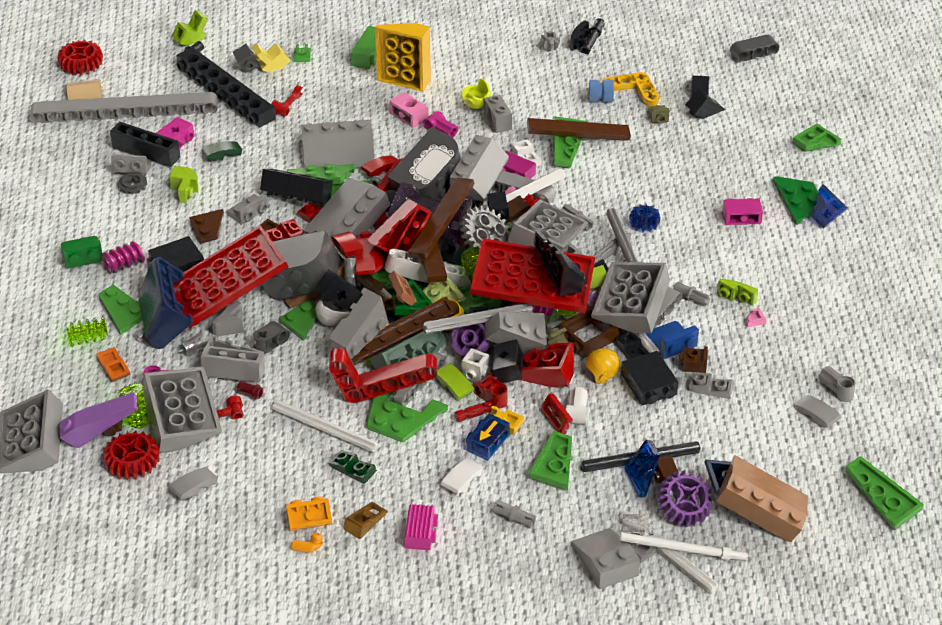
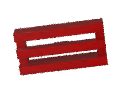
M548 394L541 410L557 432L566 434L565 429H569L570 425L568 423H572L573 419L554 394Z

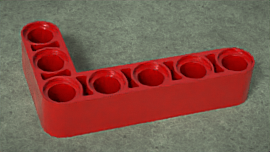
M335 348L329 354V370L344 398L350 403H358L434 379L437 376V358L433 354H423L358 374L347 352L342 348Z

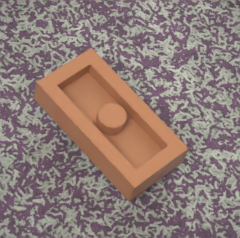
M393 271L389 278L392 282V288L397 293V299L402 303L406 302L412 306L416 302V298L407 280Z

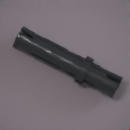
M597 18L594 25L590 27L589 34L580 48L581 53H590L596 39L600 37L605 26L603 19Z

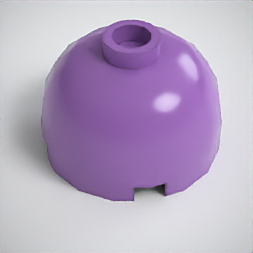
M483 323L454 328L451 337H453V343H451L453 349L464 357L471 348L485 353L490 346L491 341L486 340L485 324Z

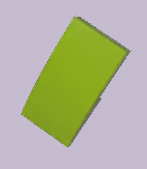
M720 279L718 281L717 294L732 302L738 298L741 302L753 306L757 302L758 289L738 281Z
M451 363L437 370L436 378L444 389L448 388L457 401L474 392L475 388Z

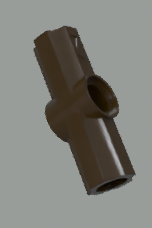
M371 274L357 275L356 284L361 290L366 288L382 297L385 312L392 311L396 307V299L388 292V288Z

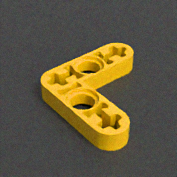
M637 72L602 79V82L603 80H613L614 91L636 88L646 106H656L659 103V95L646 73Z

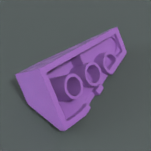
M133 392L73 413L60 422V439L75 448L82 447L136 411L137 394Z

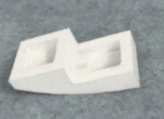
M527 139L511 143L512 150L516 155L536 163V166L541 165V159L534 153V146Z
M466 458L446 475L441 485L459 494L469 487L472 479L482 473L483 466Z

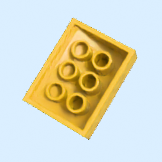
M417 23L376 25L377 81L423 92L431 81L430 26Z

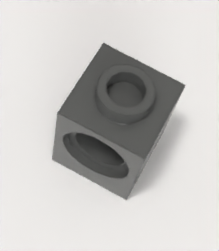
M247 43L233 51L238 64L245 73L260 65Z

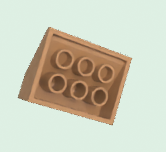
M734 455L715 502L785 541L792 542L801 532L807 517L808 495Z

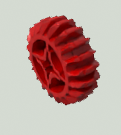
M78 40L77 42L72 41V43H66V46H62L57 58L59 66L64 72H68L69 75L74 73L76 76L78 73L81 75L85 72L89 74V71L95 72V68L99 69V66L102 65L103 53L100 46H97V43Z
M136 430L133 433L127 431L124 435L119 433L118 438L112 437L111 442H107L103 452V460L107 470L113 476L117 475L119 479L125 476L127 481L130 476H133L136 480L137 475L144 477L145 472L151 473L152 468H156L157 462L160 459V451L155 439H152L150 434L146 435L144 431L138 434Z

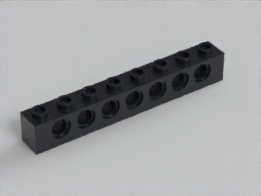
M191 47L176 55V65L180 71H184L189 78L196 80L200 86H204L209 92L215 93L220 101L227 103L240 116L246 117L251 124H255L260 128L276 119L275 107L195 48Z

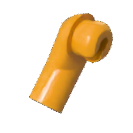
M314 533L311 536V540L307 542L293 540L291 549L293 551L311 553L323 545V536L320 533Z

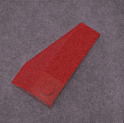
M370 231L360 232V235L356 236L363 247V253L356 255V275L377 273L383 268V264L386 263L389 254L367 241L373 234Z
M573 342L553 343L548 345L549 348L542 350L533 348L531 352L523 354L522 379L520 380L548 387L569 386L574 374Z

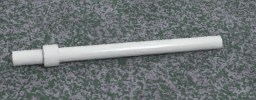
M622 532L619 537V541L717 556L722 560L728 561L730 559L747 561L748 558L747 552L735 551L730 547L722 546L721 548Z

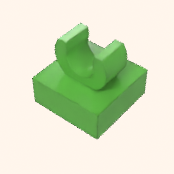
M296 44V48H294V62H310L311 48H308V44H305V48H299V44Z

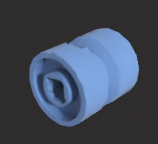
M589 80V102H597L600 99L603 102H613V80H603L602 83L599 80Z

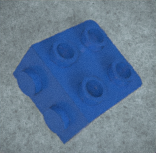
M673 321L654 328L652 333L645 334L659 349V354L663 359L684 352V348L697 347L699 329L695 325L684 329L678 321Z

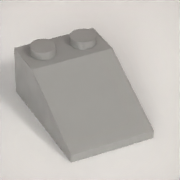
M610 528L571 541L599 589L639 576L640 559L628 542L619 541L620 536Z

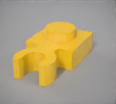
M496 406L491 407L492 414H486L488 422L498 421L497 428L513 435L524 423V416L508 409L503 413Z

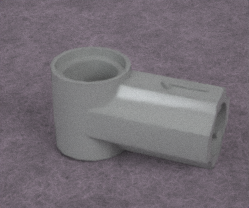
M826 366L823 368L818 379L836 393L838 400L842 402L852 401L855 392V380L850 376H842L832 367Z

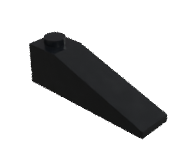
M539 230L535 231L534 247L559 295L563 296L582 292L583 284H585V275L580 271L578 265Z

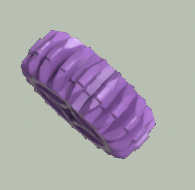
M685 470L680 475L676 471L672 476L668 475L665 481H662L660 484L661 488L657 491L659 495L657 502L661 503L659 510H665L663 517L668 515L671 517L670 523L676 520L678 526H681L682 522H684L686 527H689L691 523L696 526L699 522H704L706 517L710 515V510L714 506V503H712L714 495L710 494L712 488L705 487L707 481H700L701 475L695 478L693 477V471L689 475L686 474ZM670 490L674 493L675 503L671 500ZM696 495H698L700 499V507L697 505L698 502L695 499ZM690 496L689 499L681 501L682 498L684 499V497L688 498Z

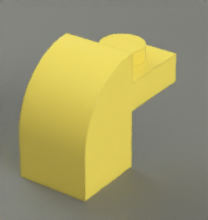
M257 43L252 46L255 52L253 55L258 60L261 69L265 72L284 68L291 61L286 52L276 43L267 51Z

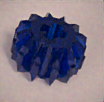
M639 204L638 207H633L629 215L631 227H635L636 231L641 229L642 232L645 230L649 232L652 229L656 230L661 218L659 209H655L654 205L648 206L647 204Z

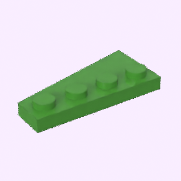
M557 116L554 117V120L588 122L583 120L563 118ZM553 135V165L571 168L582 137Z
M859 456L846 466L845 472L893 530H896L923 510L924 504L863 457Z

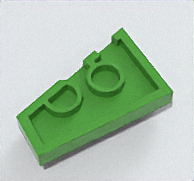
M114 284L99 293V299L110 314L120 334L143 321L140 303Z
M553 431L532 467L529 478L568 491L572 437Z

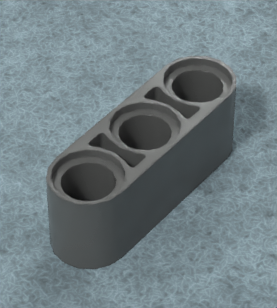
M766 34L733 43L730 47V53L740 63L741 61L756 59V57L761 58L772 53L776 54L780 47L771 35Z

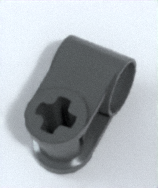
M271 321L253 333V338L256 341L254 349L263 351L264 354L269 353L288 341L290 331L276 321Z

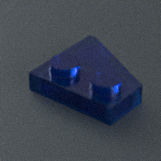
M822 184L818 190L811 217L824 229L842 215L848 207Z
M646 439L624 468L638 497L641 498L647 496L660 457L652 440Z

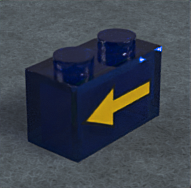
M488 413L484 419L479 421L476 429L467 435V451L488 461L509 437L510 423Z

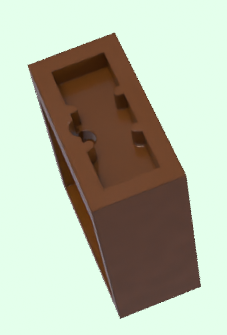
M595 305L589 307L586 310V314L578 313L559 323V330L564 327L567 331L564 333V336L568 342H573L574 353L582 358L589 356L594 350L602 349L615 342L614 337L619 336L620 333L619 327L592 318L591 314ZM590 324H593L602 332L586 342H583L574 334Z

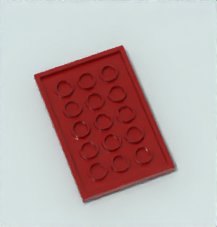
M259 225L183 272L184 278L173 284L176 301L184 306L182 312L185 316H192L193 323L189 326L190 329L225 306L232 304L236 299L248 294L257 286L264 284L273 276L280 274L289 266L263 227Z
M483 238L470 294L586 314L595 257L563 252L584 273L585 284H583L582 292L560 296L535 247Z

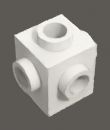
M471 348L461 362L462 374L470 381L479 382L483 380L485 375L490 373L491 369L489 366V354Z

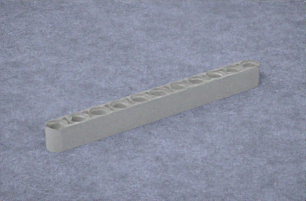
M213 92L41 101L34 102L31 105L30 121L36 124V122L53 123L54 121L71 122V120L88 121V119L105 120L106 118L122 119L124 117L140 118L141 116L208 114L217 112L218 98Z

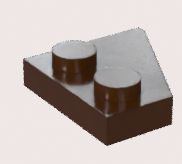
M223 209L189 217L200 244L218 239L219 230L222 225L221 221L224 217Z

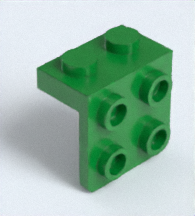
M89 236L61 243L67 269L102 262V248L97 236Z

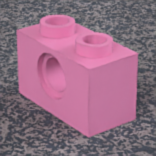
M406 92L390 100V113L412 128L423 123V120L428 117V107Z

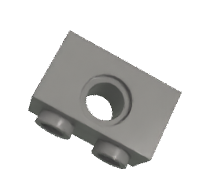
M501 95L484 98V114L494 131L499 133L512 130V113Z

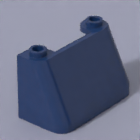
M156 257L150 263L138 294L146 336L145 340L150 346L158 349H163L193 323L192 316H185L182 312L184 306L176 301L173 284L184 278L183 271L161 257Z

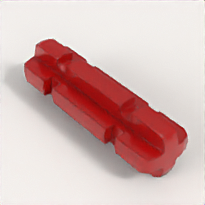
M486 401L482 405L477 404L464 410H458L455 412V418L461 422L466 420V418L470 419L483 415L484 412L489 413L493 404L491 401Z

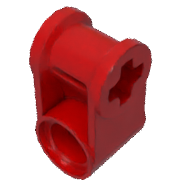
M487 374L483 380L472 384L475 388L474 393L481 399L491 401L493 406L499 409L507 405V386L497 380L492 374Z

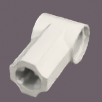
M575 387L570 390L569 405H567L566 411L572 417V423L586 424L587 391L583 387Z

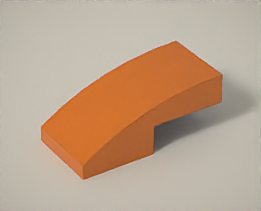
M115 347L97 353V359L111 381L130 375L123 358H120Z

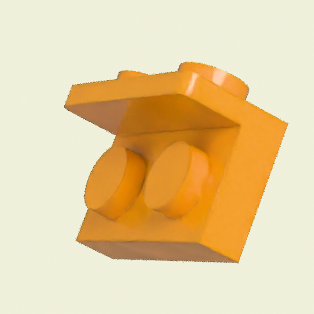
M322 496L311 498V501L302 502V500H294L286 505L290 531L332 525L328 498L323 499Z

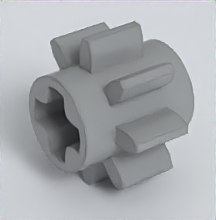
M548 31L541 35L540 46H543L544 50L553 51L555 48L558 49L560 37H556L555 32Z

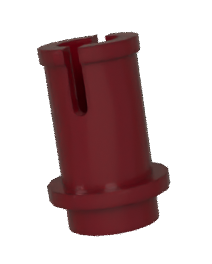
M240 381L237 385V388H239L237 393L251 396L254 400L256 398L260 399L263 395L264 390L259 384L253 385Z

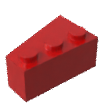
M408 199L367 241L388 253L391 249L408 252L426 225L432 211Z

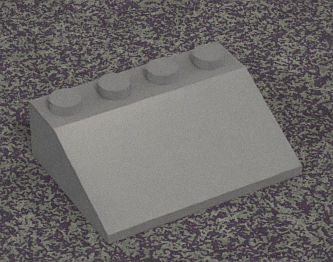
M371 120L301 125L305 168L310 165L323 167L326 164H355V169H361L362 165L375 159Z
M348 178L306 226L303 232L310 234L314 231L326 230L331 239L333 235L349 231L356 237L360 235V232L368 231L389 207L390 201L386 192L376 186Z
M540 199L513 224L507 242L534 247L535 231L539 230L563 251L586 228L589 222Z
M611 262L592 311V318L632 333H652L670 282L666 263Z
M204 367L144 373L142 389L160 453L181 450L222 433Z
M49 389L0 412V474L42 471L58 463L63 403Z

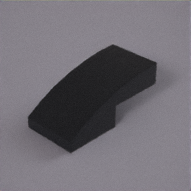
M632 332L614 337L616 344L628 359L650 353L642 347L641 339Z

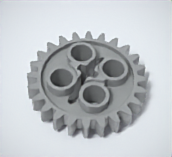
M474 207L462 217L463 221L460 224L463 227L460 228V231L464 232L461 237L467 240L464 244H469L468 250L474 251V257L479 255L483 238L503 242L508 241L510 232L507 229L510 226H505L506 220H501L500 214L495 215L494 209L489 211L488 207Z

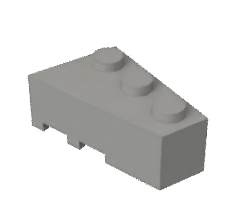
M363 288L361 291L363 295L357 304L353 303L351 305L352 311L346 319L342 318L329 337L332 350L342 348L347 352L350 359L357 355L388 324L382 297L366 288Z
M498 312L485 323L486 340L498 344L517 339L524 354L531 352L533 348L542 350L547 346L544 313Z
M211 334L201 355V367H204L206 376L213 378L219 377L260 383L265 371L264 352L245 345L241 347L233 345L231 340L222 341L217 339L216 335Z

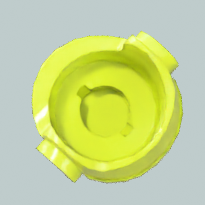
M482 78L478 80V84L469 85L462 91V99L470 109L478 110L484 108V98L491 97L489 84Z

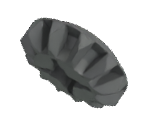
M129 173L119 179L118 185L120 191H124L125 194L128 192L133 194L135 191L140 193V190H145L147 179L142 174Z

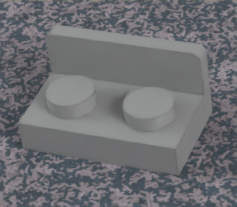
M112 154V172L147 174L151 168V160H147L146 156Z
M253 194L228 209L227 215L241 225L251 221L253 217L264 213L269 208L268 196L264 194L258 197Z

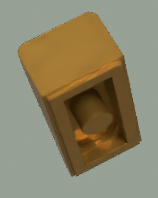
M370 502L345 518L344 530L361 539L388 511L376 503ZM375 509L379 511V513L374 514L369 510Z

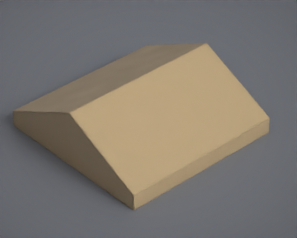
M101 79L67 83L68 100L102 98Z

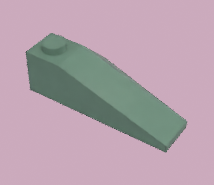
M422 331L370 357V361L374 369H378L423 354L438 352L447 340L442 331L428 334Z

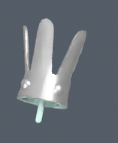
M198 331L190 339L181 342L182 349L179 352L184 351L188 356L197 351L204 350L200 348L205 347L207 342H202L201 340L195 342L203 335V332L199 333Z

